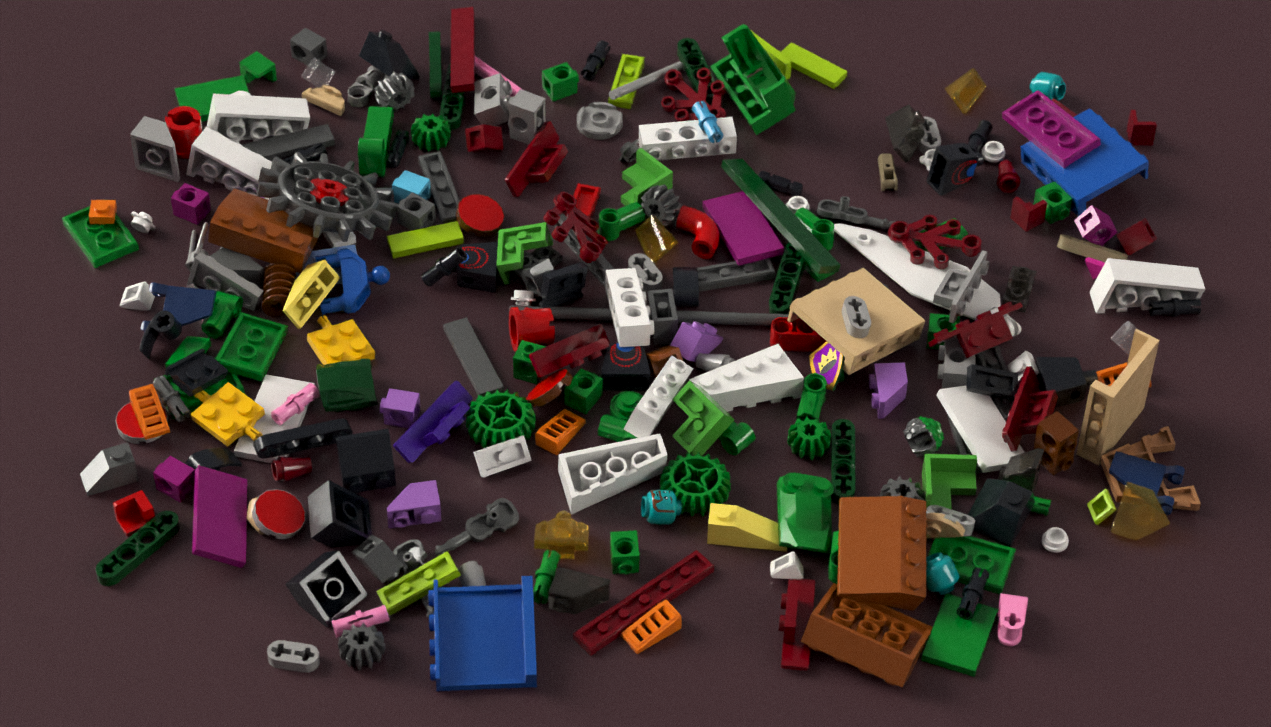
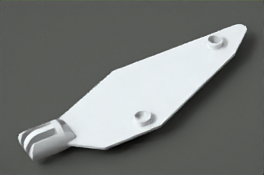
M840 223L834 224V231L908 293L930 303H933L934 294L950 268L967 273L971 271L966 266L950 260L947 268L937 269L934 266V258L927 251H924L925 261L922 264H913L910 261V253L902 243H895L888 236L873 230ZM981 279L979 288H974L971 302H966L963 316L975 320L978 314L989 310L991 314L999 312L998 307L1001 306L1000 293ZM933 303L935 305H938L951 311V308L944 307L943 305L937 303ZM1009 315L1005 316L1004 319L1012 337L1020 334L1022 331L1021 326Z

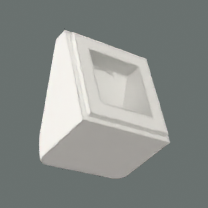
M141 282L125 288L120 307L148 311L151 309L155 296L149 292V285L146 282Z
M790 552L771 561L770 575L772 578H804L803 566L795 552Z

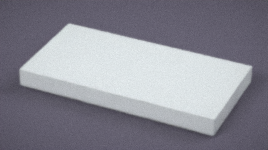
M266 374L255 399V402L264 408L265 415L255 423L254 428L261 432L262 435L300 427L309 404L304 407L303 412L290 417L282 425H278L272 419L271 412L287 401V397L300 392L311 382ZM247 435L239 438L234 449L236 457L272 463V460H277L278 457H289V454L266 459L259 458L253 447L254 441Z
M966 385L939 389L937 393L938 399L972 455L977 456V463L983 473L1023 467L1028 464L1029 458L1020 444L1017 451L1011 452L1008 444L1004 442L1002 430L1006 425V421L990 396L966 391Z

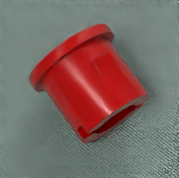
M180 106L167 113L168 117H165V123L175 143L177 158L188 159L193 142L203 131L200 113L195 108Z
M518 307L510 308L509 334L514 352L517 351L522 340L542 346L554 343L555 326L549 325V322L554 321L550 308L532 309L525 307L524 310H519Z

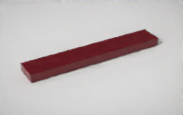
M474 7L451 9L452 93L474 91Z
M695 550L574 632L573 640L592 656L620 637L624 630L664 600L671 602L712 574L715 566L698 550Z

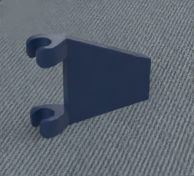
M154 282L149 286V292L153 296L165 297L163 311L171 312L181 323V326L212 316L217 294L215 290L168 286ZM142 321V331L145 332L150 321Z
M1116 451L1109 474L1164 515L1172 513L1175 502L1174 498L1171 496H1157L1163 477L1173 484H1181L1185 472L1184 467L1179 465L1165 466Z

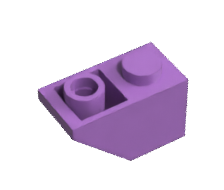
M693 321L692 324L682 322L670 346L679 347L683 358L696 362L699 353L709 354L722 342L723 337L716 334L717 329L707 323L702 325L696 321Z
M905 362L874 364L873 374H869V389H874V393H872V408L877 409L878 419H884L906 398L908 380Z
M436 480L410 483L387 507L388 527L402 528L410 525L430 524L441 521V505Z

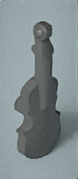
M842 196L840 202L830 199L821 200L817 207V214L820 216L842 219L881 230L889 229L891 224L896 222L888 221L886 218L883 220L870 217L865 209L854 206L849 207L850 198L847 196Z
M498 498L492 504H487L486 513H478L475 517L469 518L465 525L466 531L449 539L443 545H437L435 554L440 556L447 551L455 550L470 540L482 542L487 537H491L494 531L499 530L505 533L507 529L515 527L518 523L519 514L517 509L506 498Z
M417 539L408 540L398 545L393 551L403 564L399 569L405 571L403 576L425 564L424 559L427 557V553L423 544ZM426 595L421 599L424 607L427 609L426 616L429 618V615L434 614V607H429V596Z

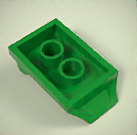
M788 473L785 476L779 477L777 482L779 546L827 554L831 553V496L834 488L829 480L819 476L800 473Z

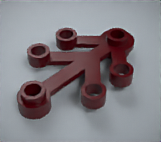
M701 68L697 71L699 80L698 93L684 82L680 71L671 69L666 72L664 81L667 88L673 91L679 90L689 99L674 100L672 96H666L661 100L664 111L671 112L677 110L675 112L677 122L698 120L695 113L689 114L686 110L692 109L693 105L698 101L700 105L701 101H704L709 111L716 118L726 117L725 110L721 108L723 94L726 92L722 81L716 80L711 84L710 88L713 93L712 105L710 106L706 102L709 82L712 79L708 68Z
M568 192L557 194L553 199L555 207L552 210H548L543 219L551 226L557 224L562 213L565 214L567 219L561 226L555 227L551 236L558 242H564L568 232L572 229L581 246L580 258L586 263L596 261L608 244L605 237L596 233L599 223L576 208L577 200L573 195ZM585 235L590 237L592 241H588Z
M926 215L923 219L911 224L905 221H896L888 229L889 239L895 243L903 244L910 253V261L913 264L919 265L925 261L924 250L918 248L913 242L918 241L932 255L934 266L937 269H945L949 265V256L943 253L938 246L959 249L966 256L974 257L981 251L982 242L980 237L972 234L966 235L962 240L942 237V235L947 233L953 236L958 235L961 231V223L956 219H951L946 224L937 227V218L934 215ZM921 229L927 230V231L924 232V233H922V232H917V231H919V230H921Z

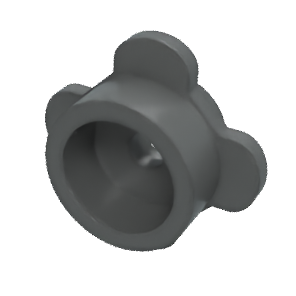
M636 139L633 143L628 141L621 147L620 152L622 155L618 159L620 162L626 160L628 163H631L636 159V152L640 149L637 146L639 140Z

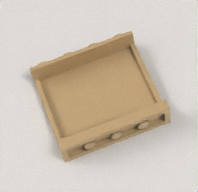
M864 268L851 272L837 281H832L827 286L816 289L802 298L795 299L790 305L787 319L790 323L801 318L845 357L842 369L848 375L920 339L925 320ZM849 296L859 297L867 305L871 327L868 335L864 338H855L849 335L846 330L842 316V307L844 300Z
M1136 329L1127 366L1114 383L1109 387L1095 379L1091 384L1077 455L1099 466L1101 464V456L1113 449L1142 412L1159 345L1158 339Z

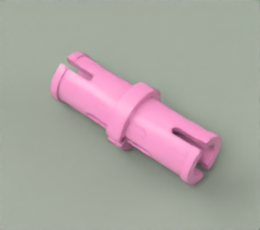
M309 383L295 395L291 394L287 397V401L271 412L272 419L278 425H282L290 417L303 412L306 405L320 396L318 388L314 384Z
M385 605L364 612L358 610L355 611L354 615L333 620L332 626L336 638L342 635L343 630H351L352 624L356 627H361L364 622L367 627H371L383 622H389Z

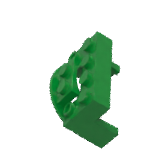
M742 24L721 37L729 55L710 67L716 79L724 83L726 93L756 135L760 134L795 112L796 109L793 105L796 96L795 90L748 26ZM763 68L753 76L747 78L749 74H753L757 71V69Z

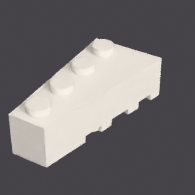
M213 94L207 127L237 143L240 140L253 139V142L270 136L276 137L308 129L310 120L307 99Z
M206 127L191 146L186 175L194 177L197 174L203 176L206 182L213 184L214 181L225 184L226 189H240L257 196L261 168L271 169L272 162L262 155L243 147L240 143L234 142L219 132Z
M1108 258L1090 290V295L1096 314L1105 313V309L1115 308L1117 312L1127 311L1128 307H1141V310L1151 309L1153 307H1148L1150 300H1171V298H1178L1179 300L1200 299L1205 291V286L1199 269L1196 267Z
M776 344L689 380L700 385L728 412L733 411V407L737 406L750 408L755 407L756 403L769 400L771 403L781 402V398L785 397L801 398L804 377L779 344Z
M661 433L559 454L558 473L571 515L662 474L664 466H667V452Z

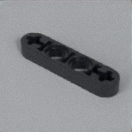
M341 418L265 434L254 441L253 447L259 458L266 459L336 444V437L351 435L353 431L348 420Z

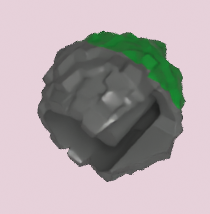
M922 416L914 418L907 423L906 429L903 430L904 436L917 458L924 457L925 454H935L944 440V433L940 422L932 418Z

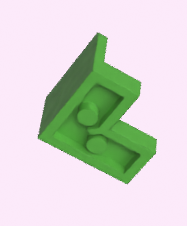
M642 148L638 149L636 152V163L622 172V179L634 188L621 195V203L626 206L638 202L641 205L643 201L641 197L648 189L656 185L665 184L668 189H672L673 172Z
M546 222L499 230L497 268L504 284H510L511 270L523 269L524 250L553 245V238Z
M690 380L672 399L689 416L672 437L687 452L696 456L698 451L703 456L735 420L700 385Z
M924 455L922 485L925 494L926 510L930 505H939L952 509L951 495H976V455Z

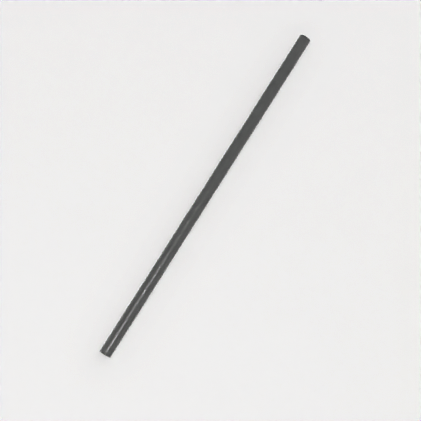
M510 305L509 312L511 307H518L519 310H524L525 307L532 309H540L542 307ZM550 308L554 319L613 321L610 308ZM677 311L678 323L686 322L691 324L693 321L701 324L771 326L774 319L789 316V314Z

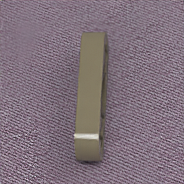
M1063 234L1060 235L1057 247L1102 262H1106L1108 258L1127 260L1128 255Z

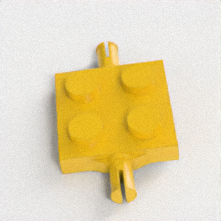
M323 315V318L320 316L317 320L322 329L307 334V342L323 365L359 359H375L374 349L353 319L332 325L327 316Z
M229 382L215 394L209 395L203 390L194 395L203 404L191 413L192 420L227 447L237 438L247 435L253 441L262 436V433L256 430L254 425L265 415L264 408Z

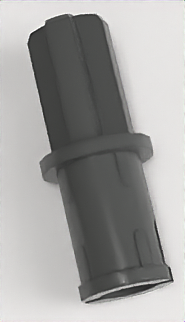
M165 376L156 377L152 384L163 399L162 404L166 407L168 406L177 422L185 421L186 419L181 412L189 418L191 411L182 401L181 393L175 391Z

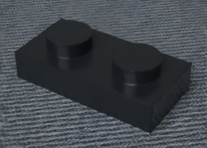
M971 364L967 367L966 391L1014 400L1015 394L1018 391V373Z

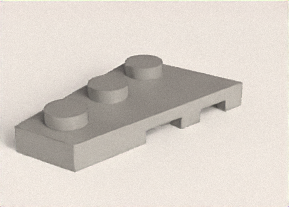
M199 252L195 257L187 282V286L192 288L198 285L206 288V290L221 291L243 298V307L253 311L259 305L264 292L256 284L247 281L235 271L226 268L214 258L202 252Z

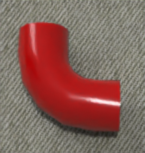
M683 205L678 214L676 228L694 234L696 237L691 246L693 253L702 259H710L713 257L719 244L720 232L717 224L706 213Z

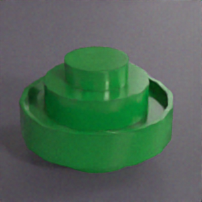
M625 391L615 395L610 403L611 416L628 421L643 396L632 391Z

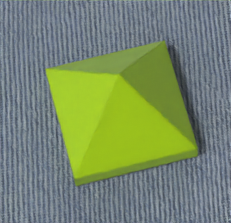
M1104 489L1087 503L1096 525H1099L1117 510L1108 489Z

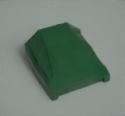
M370 359L342 361L326 365L317 364L318 387L326 412L355 411L378 405Z

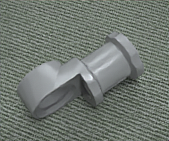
M371 65L367 70L368 72L359 76L356 82L349 87L348 103L353 107L365 106L368 103V96L374 91L378 81L385 79V73ZM361 94L363 97L355 98L353 95Z

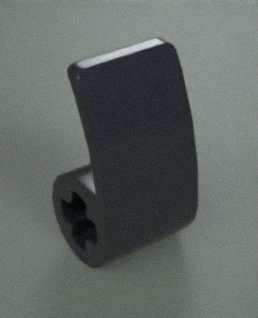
M673 267V295L676 307H699L697 267Z
M169 311L158 312L144 332L140 344V352L150 360L158 335L166 340L176 339L182 332L181 323Z
M224 447L195 452L185 463L195 470L198 465L220 471L221 467L242 466V463L229 448Z

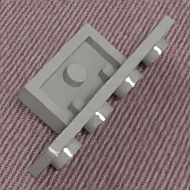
M982 250L969 273L950 268L935 292L933 303L951 308L950 323H955L958 316H963L966 302H971L974 288H979L982 275L985 276L987 274L990 263L986 261L987 251Z

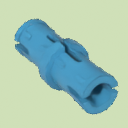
M699 101L696 102L692 107V111L699 120V127L706 132L711 143H715V140L717 143L720 142L724 135L717 125V118L709 111L704 101H701V105Z

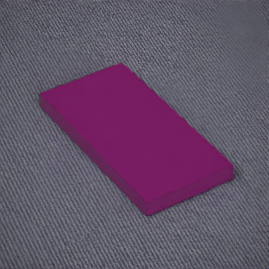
M1039 90L1002 112V118L1063 168L1101 145L1100 138Z
M743 191L703 201L704 211L716 222L720 237L738 266L783 255V245L760 209Z
M198 465L195 470L192 554L243 568L246 564L247 479Z

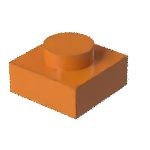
M91 200L90 224H114L117 210L116 200Z

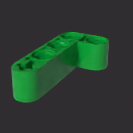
M369 106L364 138H359L358 142L359 175L362 177L372 173L378 174L380 178L385 177L386 158L389 153L394 122L393 107Z

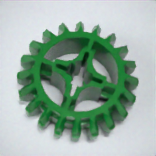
M497 389L494 394L487 391L485 397L478 395L476 401H471L470 409L466 413L468 434L470 438H474L476 445L482 444L483 449L518 436H524L525 440H530L535 429L536 417L531 403L527 402L526 397H520L518 392L510 394L508 389L504 393H500Z
M699 451L696 456H691L688 452L686 457L678 455L676 461L670 460L668 466H664L660 477V490L673 491L676 499L681 501V515L685 512H690L692 517L695 513H700L703 517L705 511L710 512L711 503L723 504V502H727L729 491H731L730 475L726 471L725 464H720L718 458L711 460L709 454L703 457Z

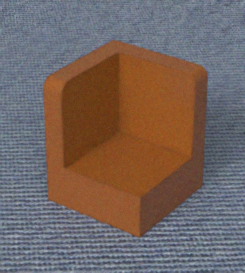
M667 345L646 353L652 378L658 376L671 356L683 361L679 347Z

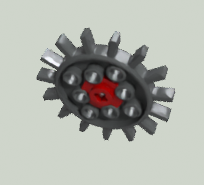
M295 152L292 165L276 156L273 158L271 169L261 168L257 196L269 198L266 211L268 213L285 211L289 215L286 226L292 227L300 222L313 228V237L318 238L322 231L338 232L342 242H347L350 232L359 231L368 240L373 239L376 227L388 231L392 218H395L398 204L391 202L393 189L374 188L378 174L372 173L362 177L353 171L355 162L351 160L342 167L328 163V156L325 153H322L319 162H307L300 152Z

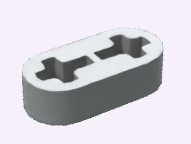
M930 117L918 118L915 123V136L919 150L925 154L926 151L941 146V137L934 119Z
M639 253L630 256L628 268H635L638 278H642L643 291L661 290L663 275L650 258Z
M847 297L842 307V316L846 330L849 335L855 338H864L868 335L871 327L867 305L859 297Z
M939 505L927 507L926 514H945L944 518L954 523L958 521L965 529L963 536L972 535L975 524L973 517Z
M277 640L272 642L267 648L269 664L278 669L312 672L320 664L319 651L310 644ZM280 652H284L280 657H276ZM306 656H311L307 661H303Z

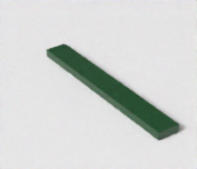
M724 159L722 161V169L818 274L839 272L841 266L839 262L743 159Z

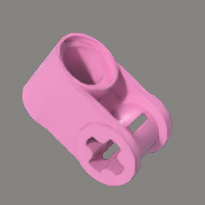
M1000 593L997 614V639L1005 646H1015L1021 641L1028 597Z

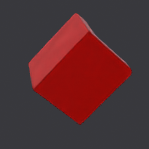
M142 490L113 503L116 520L126 536L133 535L155 517L154 508Z

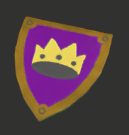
M827 341L809 355L812 373L825 377L827 381L826 389L834 391L837 383L845 380L842 369L845 360L844 356Z

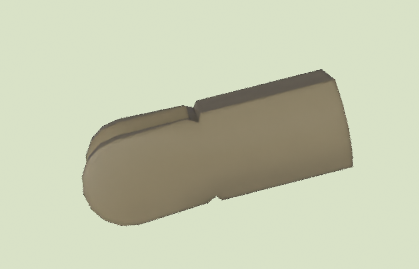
M880 154L878 166L881 191H885V189L897 191L898 180L893 155Z

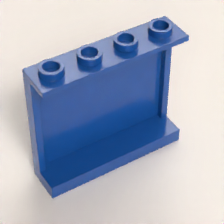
M1090 108L1073 118L1100 138L1101 145L1067 167L1063 168L1031 141L1021 146V163L1044 185L1056 181L1072 198L1071 210L1077 216L1086 211L1087 201L1137 173L1144 179L1148 178L1149 162L1146 156L1136 151L1129 141H1125L1115 128H1111L1100 115H1097Z
M522 576V584L438 588V579L434 580V590H428L429 607H434V614L429 615V631H435V639H429L430 656H435V664H430V681H436V690L454 691L537 687L533 576Z

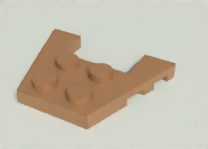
M1169 426L1161 428L1157 434L1152 436L1148 434L1142 437L1141 441L1133 445L1128 443L1101 456L1100 463L1116 502L1151 506L1109 474V469L1116 451L1155 463L1153 453L1174 451L1176 443ZM1162 480L1157 496L1173 497L1175 501L1174 509L1200 510L1201 502L1194 486L1167 489Z

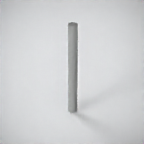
M679 61L609 91V97L614 100L663 79L666 72L671 69L681 71L684 69L683 63Z

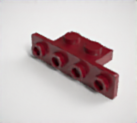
M545 121L505 178V182L513 197H519L528 183L548 182L569 152L565 144L555 145L559 140V136L551 121Z
M1008 302L998 307L999 312L991 314L989 310L976 316L977 321L970 323L968 319L956 324V329L951 332L947 328L933 334L935 339L928 344L930 347L957 337L966 358H969L1010 341L1013 337L1004 317L1023 307L1022 303L1013 305L1012 302Z
M598 324L529 354V358L538 377H542L568 365L571 369L585 363L584 358L586 357L588 361L602 356L601 351L610 346V341L602 324Z
M1027 366L1023 377H1021L1020 386L1015 394L1012 408L1008 413L1006 425L1002 430L1003 440L1008 444L1011 452L1018 450L1022 435L1036 434L1038 423L1053 414L1058 400L1055 390L1038 392L1040 382L1032 366Z
M788 579L787 593H782L780 609L786 610L785 615H780L778 630L784 632L781 658L782 669L807 671L809 668L810 647L801 642L813 612L815 580Z

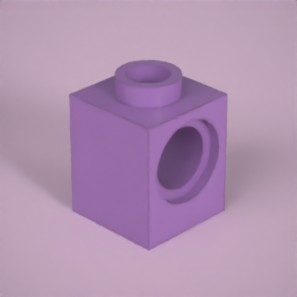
M389 388L386 398H382L380 403V413H383L384 424L410 428L418 419L420 413L419 393Z

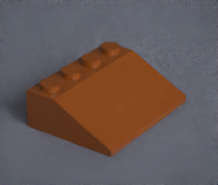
M234 188L218 206L210 222L208 242L271 264H285L294 268L295 272L301 273L318 238L313 237V228L300 222L292 227L286 226L289 215L285 211L268 213L266 211L267 199Z
M904 496L840 498L837 596L914 611L926 598V501Z
M833 583L812 612L801 642L807 644L815 651H822L833 656L839 662H847L856 666L863 673L876 675L890 685H898L903 688L933 627L885 605L837 596V584Z

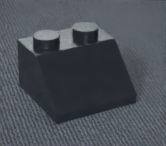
M389 429L336 437L339 472L344 488L354 493L396 486Z
M329 480L308 496L312 539L330 548L360 545L372 535L368 499Z
M340 551L324 552L285 584L299 606L325 627H330L333 620H338L368 595Z

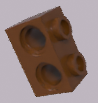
M1056 411L1038 423L1032 457L1053 476L1062 470L1069 469L1074 462L1073 458L1079 429Z

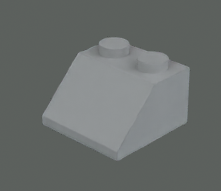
M144 116L130 134L136 169L178 182L180 175L175 143L166 123Z

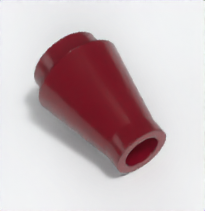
M1004 160L998 166L997 186L1005 193H1012L1018 189L1021 180L1012 162Z
M278 457L277 460H272L273 478L275 481L281 480L283 483L303 474L311 473L312 463L310 458Z

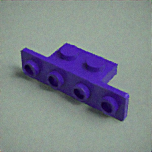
M454 381L393 444V447L411 464L428 446L436 442L439 445L451 435L448 431L452 427H458L466 419L464 414L470 409L468 404L472 401L473 397L459 381Z

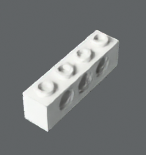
M732 117L717 118V125L724 135L723 139L718 143L716 140L715 143L709 141L706 132L698 125L699 120L639 125V146L657 160L735 154L737 134Z
M635 268L606 270L605 291L619 347L650 345V335H654V321L650 320L649 305L646 306L647 298L646 292L643 291L642 278H638Z
M671 356L635 407L624 430L637 438L650 436L674 402L672 399L685 385L693 368L684 361Z

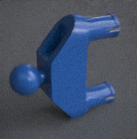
M348 248L339 249L335 254L315 256L316 262L326 260L333 269L340 268L342 272L344 293L339 297L324 299L320 304L322 315L344 311L347 314L357 312L371 294L370 282L384 285L390 279V272L386 267L377 266L369 272L366 262Z

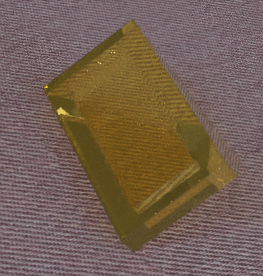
M973 68L947 86L945 90L961 112L965 114L987 85Z
M653 215L635 230L645 255L654 264L678 243Z

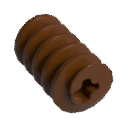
M272 263L265 267L262 309L270 317H280L285 314L283 308L296 277L295 269L291 266Z

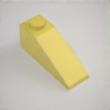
M326 260L308 264L293 283L283 312L298 329L303 327L340 279L339 275Z
M710 504L707 544L787 552V547L779 546L777 522L736 505Z

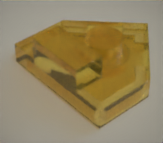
M1127 482L1111 533L1137 541L1170 525L1154 491Z
M563 510L556 514V518L548 522L544 520L536 525L534 549H548L550 551L549 557L552 550L558 552L561 558L574 559L575 550L588 551L589 526L572 519L571 514Z

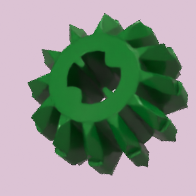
M434 113L431 116L423 114L422 118H416L411 127L412 141L414 145H418L419 150L426 148L428 152L431 149L439 151L440 147H446L451 138L448 120H444L442 115L435 117Z
M806 416L804 421L797 419L794 425H790L787 443L788 447H791L792 454L799 453L801 459L809 456L811 461L814 456L822 458L824 452H828L831 441V433L827 429L826 422L819 423L818 417L810 420Z

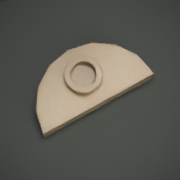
M322 85V88H308L302 93V98L307 99L308 102L342 116L345 110L342 93L334 87Z
M926 514V538L963 537L965 529L958 521L954 523L944 518L945 514Z

